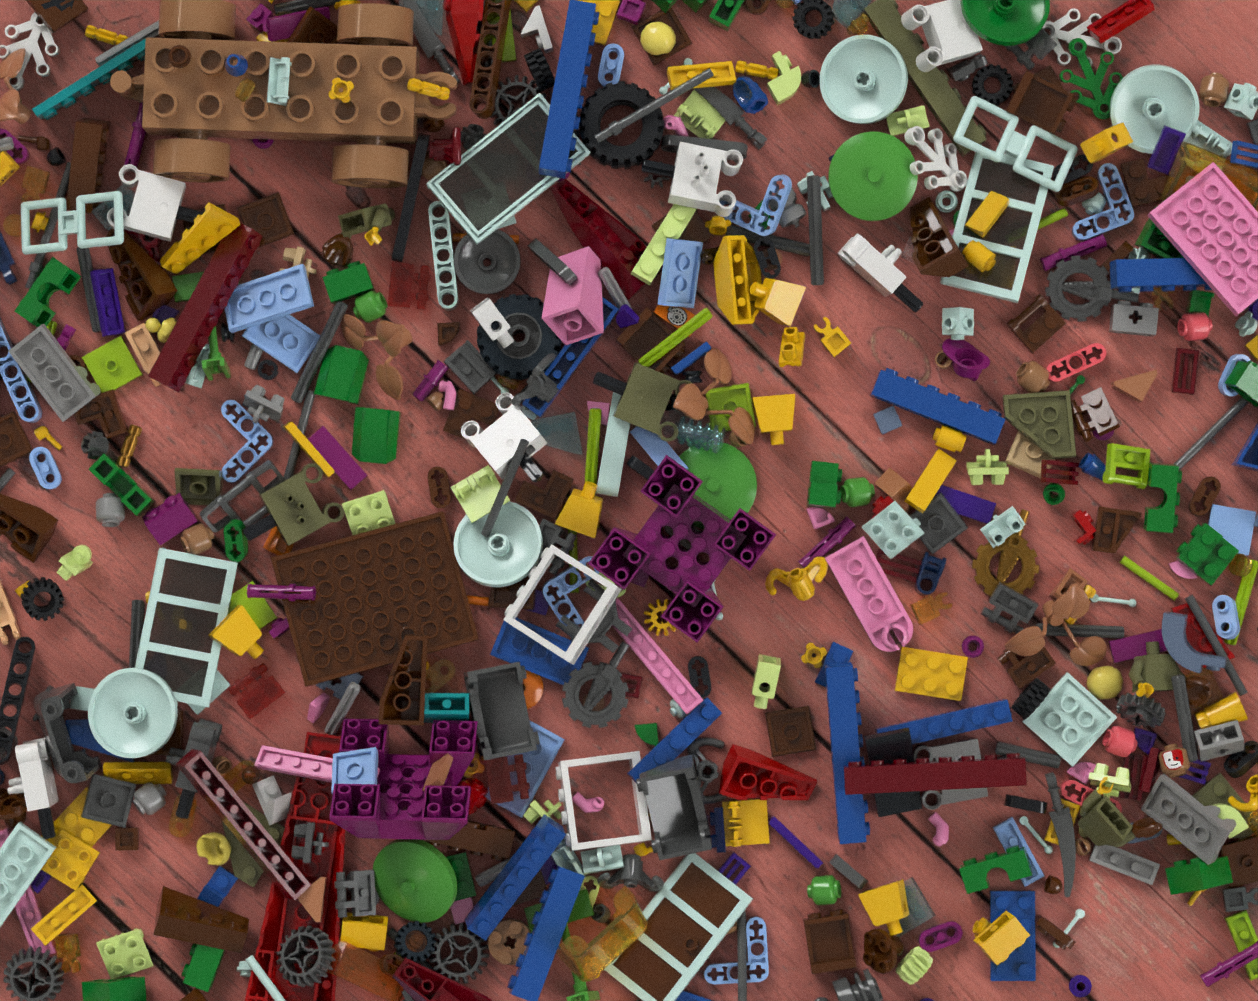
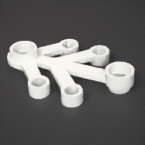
M1075 8L1070 9L1065 16L1054 23L1046 21L1043 29L1051 31L1050 37L1057 43L1053 50L1057 55L1058 64L1062 66L1070 62L1071 55L1063 50L1058 39L1064 40L1069 44L1072 39L1081 38L1086 42L1087 46L1104 49L1105 52H1111L1113 55H1116L1121 50L1122 42L1118 37L1113 36L1100 44L1093 37L1081 35L1087 31V26L1092 24V17L1102 18L1097 13L1091 14L1088 20L1069 32L1059 30L1069 22L1075 23L1079 20L1080 12ZM1075 12L1077 18L1071 19L1069 14ZM1080 43L1074 45L1075 50L1080 51L1082 49L1079 45ZM1108 44H1115V50H1110ZM1066 55L1068 61L1062 62L1060 56ZM1087 56L1088 61H1089L1090 65L1092 66V64H1093L1092 59Z
M35 12L32 14L30 21L17 26L8 25L5 28V35L10 39H15L19 34L32 30L29 38L8 46L0 45V50L5 48L7 51L5 55H0L1 59L6 58L10 53L18 49H26L22 68L16 76L18 81L15 85H12L13 89L17 91L21 90L24 86L22 75L32 54L37 64L36 72L41 77H46L50 74V67L46 64L38 44L41 33L46 43L45 52L49 56L55 57L60 51L47 26L44 23L38 24L39 16ZM11 28H14L16 32L14 35L10 36L8 34V31ZM51 46L56 47V51L54 53H49V48ZM42 66L47 67L45 73H40L39 71Z
M921 127L909 128L904 136L905 141L910 145H916L931 161L922 162L918 160L910 164L911 173L918 175L927 171H941L946 177L937 178L935 175L924 179V185L928 190L935 189L938 186H949L955 192L963 190L968 179L966 174L958 168L955 144L949 143L943 146L942 131L939 128L930 130L928 132V139L934 143V152L924 141L925 133ZM945 157L949 159V166L946 164Z

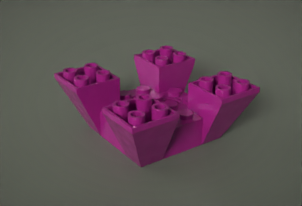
M666 455L640 491L658 504L653 514L638 534L614 527L588 564L624 590L640 569L652 576L676 594L661 617L698 643L724 607L710 587L731 558L750 571L776 534L741 508H739L731 520L695 494L703 481ZM693 522H702L704 530L696 531L693 527ZM670 526L673 530V535H664L662 527ZM682 539L689 540L691 548H682L680 541ZM700 552L707 553L709 561H700L698 554ZM675 557L678 560V566L671 567L667 559Z
M344 719L339 753L376 747L378 750V768L380 772L377 784H334L330 821L357 838L449 840L468 823L471 786L457 785L475 755L478 721L433 720L429 755L389 754V725L378 724L379 719ZM447 753L453 757V762L444 785H425V792L422 791L432 764Z

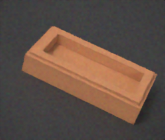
M447 753L432 764L422 791L425 792V785H444L453 762V757Z

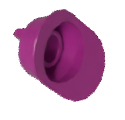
M949 338L942 344V350L953 361V369L958 376L976 381L982 370L990 365L989 358L965 340H951Z

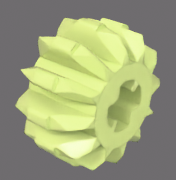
M914 947L901 959L897 965L896 973L904 982L912 985L918 982L931 967L933 958L921 947Z

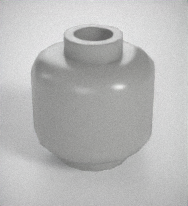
M115 493L103 494V497L96 501V520L102 523L104 527L119 526L120 522L125 519V505L120 501L119 497H116Z
M147 782L134 792V800L132 802L142 815L145 813L153 815L165 806L166 800L164 796L167 793L160 784L155 786V784Z

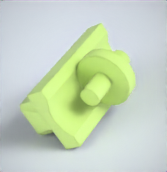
M924 105L894 112L886 117L889 133L892 136L905 134L909 128L919 126L922 129L930 127Z
M985 449L984 455H976V462H966L971 485H982L983 475H991L992 484L1003 485L1005 474H1009L1007 463L999 461V455H991L990 449Z
M78 545L71 552L62 556L59 560L62 566L58 569L57 573L67 581L72 575L76 576L88 569L93 564L90 560L92 557L90 548L86 545Z
M1097 763L1094 772L1089 773L1090 785L1097 786L1096 790L1099 789V784L1104 777H1108L1103 783L1105 787H1110L1114 783L1111 792L1103 793V797L1107 796L1110 799L1111 796L1119 797V791L1128 793L1131 791L1130 772L1127 768L1117 767L1116 776L1113 777L1108 776V765Z
M534 799L523 816L531 824L539 816L543 817L544 814L553 819L551 817L553 814L559 820L561 812L558 808L562 804L557 802L553 805L547 800L544 803L549 809L547 812Z

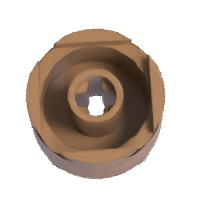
M515 918L501 920L488 938V948L491 955L503 965H516L519 954H524L526 946L523 945L528 932L532 933L529 926ZM508 936H510L511 939L516 938L514 947H512L510 944L506 945L505 942L507 941Z

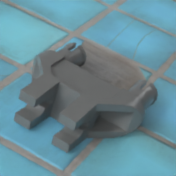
M591 580L588 585L595 589V591L588 586L583 591L596 601H599L605 590ZM614 601L588 642L600 643L613 654L619 646L605 636L609 629L614 626L625 636H628L632 631L631 627L618 618L616 601ZM563 615L561 620L567 626L558 621L556 627L570 636L572 643L582 626H577L566 615Z

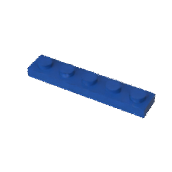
M708 697L703 699L702 703L693 709L627 773L636 784V779L640 778V773L676 759L722 714Z

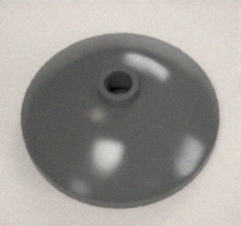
M499 229L495 230L478 245L466 234L458 243L454 253L455 272L464 286L476 293H498L509 287L518 275L520 269L518 247L508 234ZM490 259L492 263L486 267L483 265V261Z

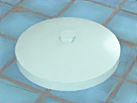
M856 35L839 42L826 56L820 71V90L826 105L838 117L855 124H871L885 119L898 108L907 90L908 72L902 55L888 41L873 35Z
M1152 64L1131 71L1118 83L1111 97L1109 112L1112 126L1123 122L1133 140L1128 145L1129 147L1139 152L1152 154L1164 125L1184 132L1186 135L1183 142L1186 141L1197 124L1200 106L1197 92L1184 74L1166 65Z
M511 501L502 505L489 537L481 534L489 514L471 523L466 514L456 529L453 543L456 560L462 571L471 580L488 587L513 585L526 578L531 569L540 560L543 550V537L539 524L526 508Z
M125 668L106 676L93 691L88 706V722L94 738L105 750L124 758H141L161 749L172 736L178 717L176 698L170 686L159 675L140 668Z

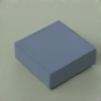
M894 405L873 414L882 435L903 426Z

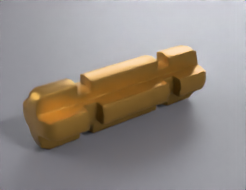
M133 424L130 425L128 429L129 435L126 436L120 451L122 454L117 459L119 466L125 468L129 466L131 461L129 458L133 456L138 442L137 437H140L142 431L141 427Z

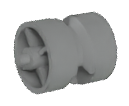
M791 188L779 221L782 228L791 224L795 225L796 228L799 227L798 222L807 215L802 205L795 204L797 195L793 188ZM771 199L768 204L771 210L776 211L778 203L776 200Z

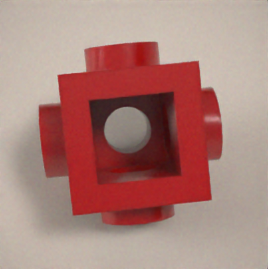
M469 778L458 783L457 786H471L468 815L475 813L478 808L481 809L487 801L485 796L489 791L484 787V783L476 778Z

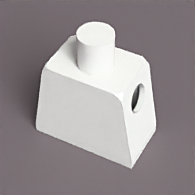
M488 297L470 310L492 341L497 339L503 348H506L515 341L507 331L511 328ZM494 321H497L499 324L497 330H493L491 327Z

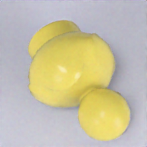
M152 317L146 321L145 327L150 333L157 332L158 340L166 343L177 320L169 318L164 320L161 325L157 318Z

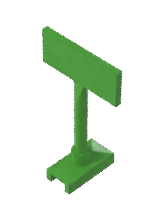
M204 272L172 276L173 283L177 289L174 295L175 302L189 301ZM215 326L208 337L210 349L208 359L201 360L202 369L209 381L213 380V374L224 373L226 378H231L230 368L218 349Z
M587 889L579 891L562 935L575 983L573 985L575 994L566 997L567 1001L600 1000L599 992L588 991L586 981L583 982L568 929V923L594 915ZM542 903L524 908L531 932L534 928L532 919L536 911L540 912Z

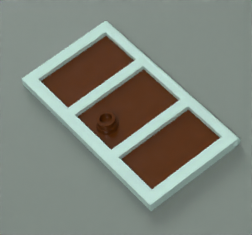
M696 853L688 854L679 863L664 883L663 888L656 893L601 965L602 970L607 971L643 1001H676L752 902L753 898Z

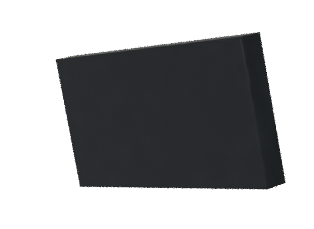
M909 728L864 736L869 765H871L872 760H884V764L893 763L894 759H907V763L915 762ZM920 791L874 793L878 817L922 809Z

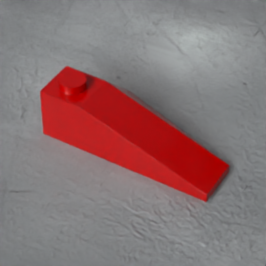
M444 0L443 10L446 11V21L463 85L468 86L473 83L477 53L473 51L480 39V33L476 29L479 20L482 21L484 0Z
M732 744L723 763L719 794L738 800H747V798H760V800H768V798L809 800L818 781L760 753Z

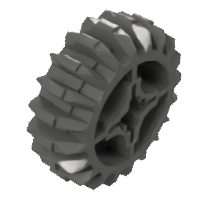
M515 75V82L511 83L509 77H506L507 85H504L501 81L498 82L501 90L497 89L495 111L490 116V118L498 117L494 120V125L505 121L520 109L517 108L513 111L514 105L512 102L519 103L522 100L521 105L523 106L526 104L530 93L535 97L540 92L538 86L533 88L536 83L535 80L530 81L528 85L526 76L523 77L522 82H519L518 75ZM512 89H524L518 96L506 94ZM501 99L510 106L506 118L503 117L499 109ZM536 107L535 112L531 111L526 115V117H530L528 120L516 123L511 128L517 129L518 136L521 135L520 129L523 128L525 133L529 134L528 126L531 125L536 130L537 125L534 122L537 121L542 124L543 119L539 115H546L539 107Z
M463 923L459 924V930H456L455 925L451 924V932L444 927L442 928L444 936L440 933L435 935L440 941L432 943L437 948L434 952L429 951L430 954H436V957L430 958V963H438L433 967L434 971L441 968V975L444 976L446 973L449 979L453 976L458 983L460 977H463V982L466 984L468 983V975H470L472 980L476 979L474 971L478 974L483 973L479 965L487 966L488 963L483 961L482 958H489L488 953H483V950L488 949V944L481 946V942L484 939H478L477 935L470 933L468 929L467 931L463 930ZM453 936H465L472 940V942L461 945ZM447 940L451 948V954L442 960L441 948ZM455 947L459 951L468 948L462 955L464 959H461L459 956L452 958L456 952L454 951ZM476 947L478 957L474 966L471 967L467 954ZM458 962L466 971H454L446 965Z
M301 926L298 928V931L291 930V937L288 935L284 936L286 942L279 943L282 951L276 952L277 955L281 956L276 962L281 965L278 970L284 974V979L293 985L298 984L300 987H305L306 985L311 987L314 985V982L321 983V976L324 978L328 977L326 971L327 969L333 970L330 962L336 960L331 955L336 951L331 947L334 943L328 939L327 933L312 926H307L306 928ZM310 940H314L316 942L318 949L313 948V945L310 944ZM294 964H299V967L302 969V973L297 972Z
M31 946L27 949V952L22 948L19 954L14 953L11 957L12 960H8L6 963L8 967L4 969V974L7 976L3 979L5 983H9L6 991L13 990L11 998L18 996L20 997L18 1001H49V998L54 1000L57 996L56 993H60L62 989L60 985H63L64 979L61 977L65 974L64 970H60L62 962L55 963L57 955L48 956L50 950L42 953L41 946L37 948L36 952ZM33 962L29 968H18L23 963ZM41 965H43L48 970V972L44 971ZM34 969H35L34 974H35L36 980H35V982H34V984H33L34 978H33L32 973H33V971H34ZM20 981L24 982V983L26 984L27 988L24 987V986L20 983ZM39 985H50L44 990L35 991V988Z

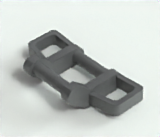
M270 460L245 475L246 478L223 496L220 494L200 512L201 518L213 532H218L231 520L238 519L242 521L228 502L250 485H253L260 494L284 481L283 475ZM272 469L277 476L264 487L257 477ZM265 505L245 521H242L246 528L268 514ZM221 506L228 515L215 524L211 523L207 518L208 515Z

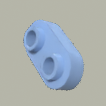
M608 44L602 51L598 81L603 87H606L608 83L618 84V81H620L624 51L618 44ZM612 52L617 54V58L614 60L609 58V54ZM611 74L613 79L606 81L605 75Z
M1234 354L1229 358L1218 382V389L1223 395L1231 397L1238 395L1233 389L1226 387L1225 381L1231 374L1237 361H1251L1248 356Z
M45 447L34 448L29 455V461L40 485L50 490L57 488L61 484L62 475L51 451ZM39 455H45L44 462H39ZM50 474L54 475V481L51 483L47 480Z
M1219 595L1212 603L1216 632L1220 637L1231 640L1237 637L1240 632L1236 602L1227 595ZM1225 602V608L1221 610L1220 604ZM1225 624H1229L1227 631H1224Z

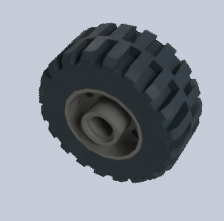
M512 294L509 297L498 299L494 305L511 328L507 331L514 339L515 334L520 332L525 334V339L522 342L514 341L506 348H503L497 339L492 341L479 324L477 328V345L483 360L494 372L507 379L523 381V379H529L533 369L546 355L554 353L557 357L561 350L562 341L543 321L544 303L540 299L526 294ZM497 321L492 322V329L497 330L499 328ZM551 363L544 369V373L546 372V370L548 369V367L551 365Z

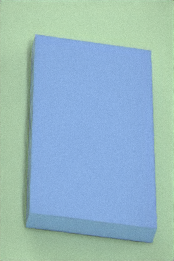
M300 264L239 284L234 289L227 306L224 308L229 331L234 333L314 307L305 265Z
M530 721V726L533 732L537 731L540 744L536 745L537 750L505 756L485 796L488 800L523 818L565 740Z

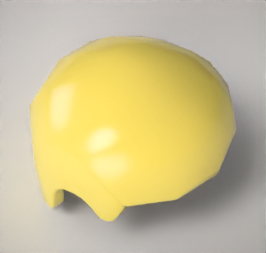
M652 22L646 25L641 32L640 43L646 52L657 56L669 53L676 44V35L672 27L667 24Z
M1113 666L1094 668L1087 677L1089 692L1097 699L1116 697L1123 688L1121 672Z
M211 832L198 838L196 844L197 854L199 857L207 858L208 865L221 866L229 860L231 845L224 835Z

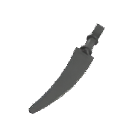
M403 0L404 6L414 11L413 32L428 58L434 56L433 59L437 60L444 73L450 74L459 84L460 80L453 71L454 67L450 66L443 55L444 52H441L446 47L429 26L415 0Z
M715 87L693 88L719 112L730 126L735 123V126H738L748 136L747 138L751 140L758 150L765 145L767 138L762 133L757 132V129H753L744 120L745 117H741L745 112L724 93Z
M1054 772L1045 774L1049 788L1047 791L1050 792L1053 803L1052 809H1054L1049 814L1058 838L1063 864L1064 895L1068 898L1071 894L1075 873V834L1069 807L1063 808L1064 804H1062L1059 794L1060 787L1057 785Z

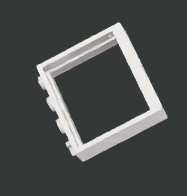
M551 544L549 548L546 547L540 556L542 560L539 565L531 569L528 575L530 579L526 585H522L519 588L514 604H510L505 610V618L503 620L574 665L622 589ZM556 555L607 587L566 652L515 620Z
M640 751L558 762V767H555L556 780H560L561 789H558L559 802H563L564 811H561L562 824L567 827L564 841L566 847H569L570 852L652 840L646 797L643 792L638 791L637 784L633 780L632 786L639 835L578 843L568 768L629 760L631 770L641 760Z

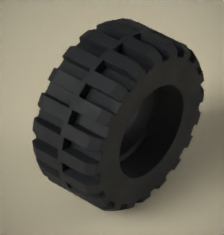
M618 81V84L608 83L602 89L599 87L592 96L587 98L586 104L582 107L580 113L579 129L582 142L591 152L590 156L593 159H597L600 164L611 166L613 169H631V166H639L644 160H649L653 156L663 137L664 120L661 108L641 118L642 132L638 139L630 145L617 146L611 144L606 139L598 143L594 135L601 132L602 117L610 108L624 105L637 111L654 101L655 97H652L648 90L639 88L638 84L635 83L630 85L625 84V81Z

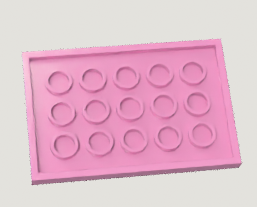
M1212 162L1153 209L1147 216L1235 316H1238L1258 299V212L1219 167Z

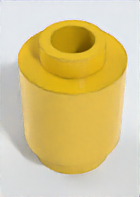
M971 240L962 251L965 260L981 272L991 270L996 263V255L979 241Z
M942 425L941 428L936 427L932 440L935 441V446L952 452H961L967 436L962 434V431Z

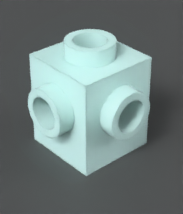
M1234 83L1224 108L1234 116L1252 120L1258 108L1257 87L1249 83H1244V85Z
M963 307L942 308V335L951 336V340H964V336H973L974 309Z

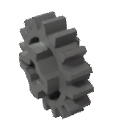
M1127 693L1126 696L1121 695L1116 706V712L1121 714V718H1127V722H1133V725L1139 727L1143 725L1144 728H1147V725L1155 728V725L1160 726L1166 714L1165 708L1161 707V703H1155L1154 698L1149 699L1145 695L1139 697L1136 693L1134 695Z

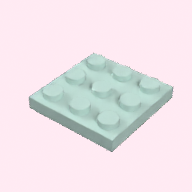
M1066 672L1053 686L1040 706L1022 722L1073 767L1114 722L1117 716Z

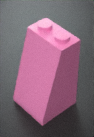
M589 246L558 257L578 277L571 285H568L551 269L549 271L542 319L565 345L590 338L604 331L602 280L598 275V271L601 270V260Z

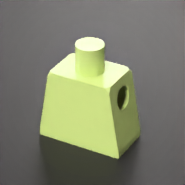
M762 654L758 655L752 685V695H755L754 707L767 709L768 699H774L781 668V658ZM761 683H768V686L762 687Z

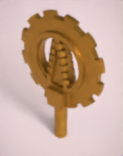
M1021 509L1020 517L1026 524L1030 512ZM1025 525L1018 533H1013L1006 538L1005 542L993 548L988 542L984 546L981 544L976 550L979 554L977 559H973L972 569H976L977 574L974 576L977 585L982 584L985 588L983 592L987 595H992L999 582L1023 595L1022 591L1027 587L1031 589L1035 584V581H1033L1034 575L1039 573V565L1035 563V558L1038 556L1034 548L1030 550L1026 545L1028 541L1021 537ZM1001 551L997 577L994 579L990 573V560L996 553ZM1020 558L1022 564L1020 575L1013 582L1005 583Z

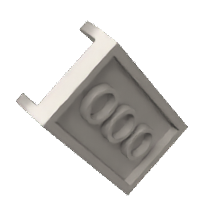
M45 324L40 325L8 351L62 422L74 415L101 392L97 384H91L87 380V370L75 365Z
M1166 774L1159 776L1141 808L1143 812L1156 822L1161 823L1166 831L1207 865L1216 861L1219 851L1230 832L1236 826L1234 819L1226 818L1222 820L1217 817L1220 814L1219 807L1202 805Z

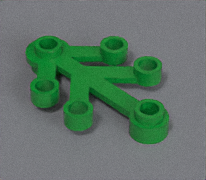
M1081 38L1072 39L1068 44V51L1071 55L1077 57L1086 79L1074 75L1069 69L1061 71L1059 79L1063 83L1069 82L1091 91L1095 100L1082 96L1079 90H1072L1070 92L1077 93L1079 98L1076 103L1091 108L1095 117L1098 119L1110 118L1109 110L1112 94L1118 83L1123 79L1119 72L1111 73L1108 77L1109 85L1103 96L1100 86L1108 66L1114 61V55L1111 52L1102 53L1100 55V64L1094 75L1085 54L1087 49L1086 42ZM1076 43L1081 44L1082 49L1080 51L1075 50L1074 45ZM1105 54L1111 58L1108 63L1103 60ZM1064 72L1070 74L1069 80L1063 79ZM1113 75L1119 77L1118 83L1112 81ZM1102 104L1107 106L1105 113L1100 110Z

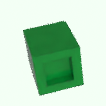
M1200 290L1190 291L1186 313L1201 311L1209 317L1211 299L1214 298L1215 293Z

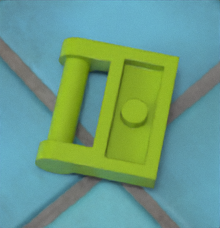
M1114 443L1107 444L1106 467L1102 477L1103 482L1106 484H1113V482L1136 486L1138 489H1145L1148 484L1150 449ZM1116 468L1138 471V476L1132 477L1115 474Z

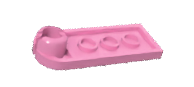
M864 536L825 557L873 645L886 652L899 650L898 645H896L889 633L891 630L894 631L902 647L908 644L913 635V624Z

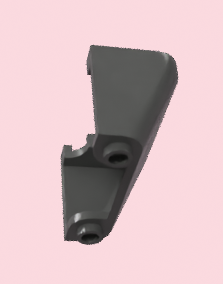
M520 662L464 672L466 691L469 693L472 721H478L476 742L481 760L537 750L536 745L540 744L537 731L533 732L530 726L522 685L523 679H526L527 676L525 666H521Z
M75 683L43 691L35 697L33 702L57 774L69 783L86 781L102 767L99 756H88L85 748L74 751L62 715L65 709L71 707L70 699L78 693Z
M692 754L682 756L640 773V778L636 779L638 791L643 792L646 797L655 840H651L654 854L658 853L659 860L711 850V832Z

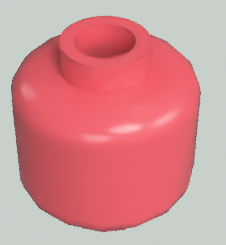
M1197 311L1183 314L1178 321L1177 327L1179 335L1183 336L1186 341H1197L1208 337L1213 324L1206 313Z
M1113 726L1107 729L1102 739L1105 750L1109 754L1122 758L1128 757L1131 752L1133 753L1138 744L1137 740H1135L1134 732L1120 726Z

